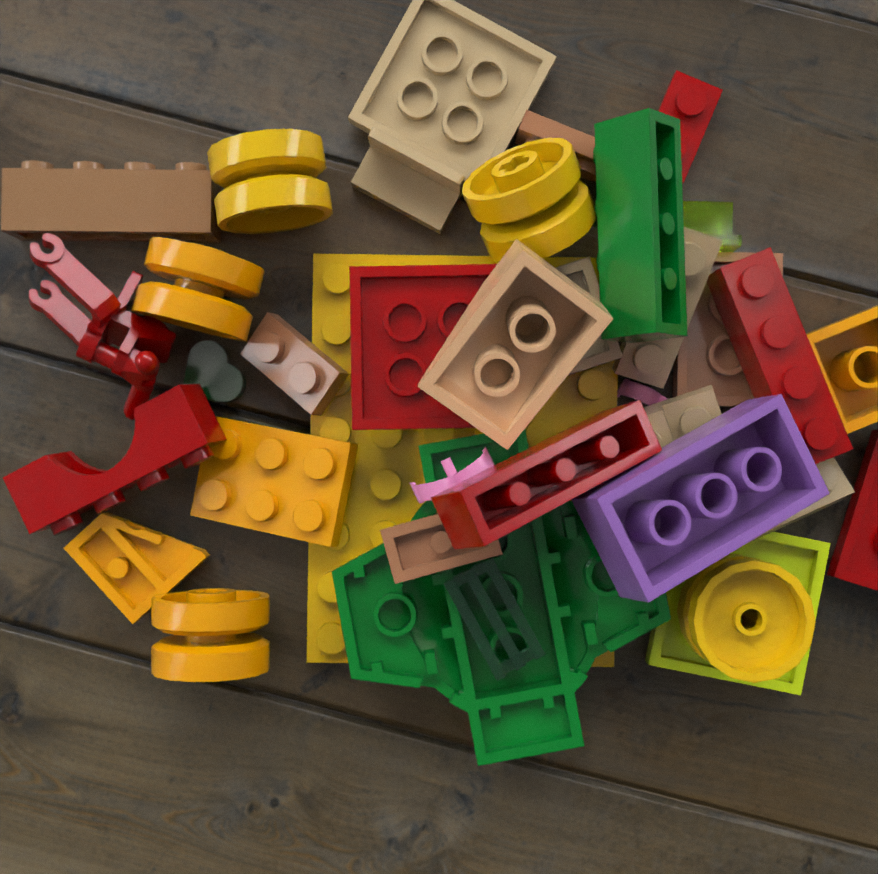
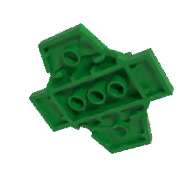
M523 430L508 450L484 433L419 445L425 483L447 478L441 461L449 457L458 473L483 454L482 450L487 447L495 465L528 449L526 430ZM432 500L425 501L411 521L438 514ZM572 501L560 505L499 538L502 555L395 584L384 543H381L334 569L332 577L351 679L420 688V686L436 688L449 699L451 704L468 712L478 766L585 746L575 692L587 679L588 675L586 673L592 666L595 658L608 650L613 652L671 620L666 593L649 603L619 596Z

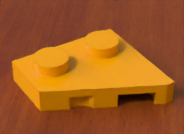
M109 512L101 513L64 547V550L132 624L138 622L151 610V598L156 595L170 593L210 556L203 548Z

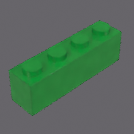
M646 108L594 124L595 147L593 159L596 166L597 193L595 214L598 224L596 263L599 271L600 302L614 318L602 332L601 340L637 343L688 336L680 119L651 108Z

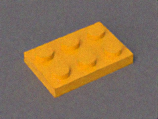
M216 416L227 440L211 447L214 456L200 463L190 516L327 547H338L358 444Z

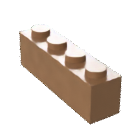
M43 161L21 162V168H2L1 231L22 241H42L43 234L51 233L62 241L150 242L152 237H163L185 242L221 243V229L217 224L214 199L221 192L222 187L213 182L210 170H207L206 165L194 162L177 163L175 170L156 169L155 165L146 162L124 163V169H105V165L101 163L77 161L73 163V169L54 168L53 164Z

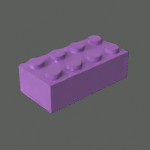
M782 394L749 399L662 447V451L573 498L572 502L619 596L649 603L830 493Z

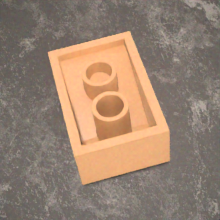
M516 239L479 288L419 381L418 387L508 450L614 318L601 302Z

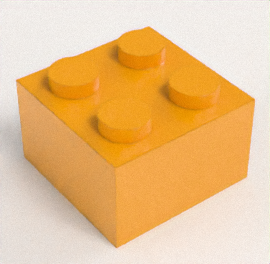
M878 305L806 333L847 434L878 422Z

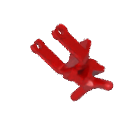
M45 233L42 236V245L53 252L49 254L43 253L40 245L33 242L30 244L31 260L37 266L45 269L92 314V321L61 293L55 283L48 280L41 281L40 291L48 294L50 298L42 299L39 297L36 289H30L28 295L29 304L34 310L47 316L79 346L76 357L89 363L94 361L111 369V373L124 378L132 384L123 412L128 419L135 420L134 408L149 401L160 363H166L170 357L176 334L168 330L166 325L156 318L150 316L140 317L132 313L138 285L142 284V274L133 270L119 297L116 298L112 291L65 249L59 237L51 233ZM114 344L120 348L118 350L110 345Z

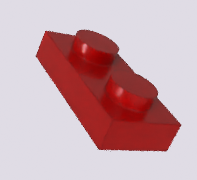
M676 70L658 111L680 119L683 184L723 89Z

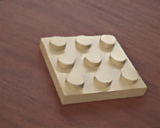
M412 0L350 112L348 120L350 124L368 134L372 127L378 128L463 174L466 181L471 173L486 161L508 150L518 132L526 109L530 110L552 70L557 56L454 0Z

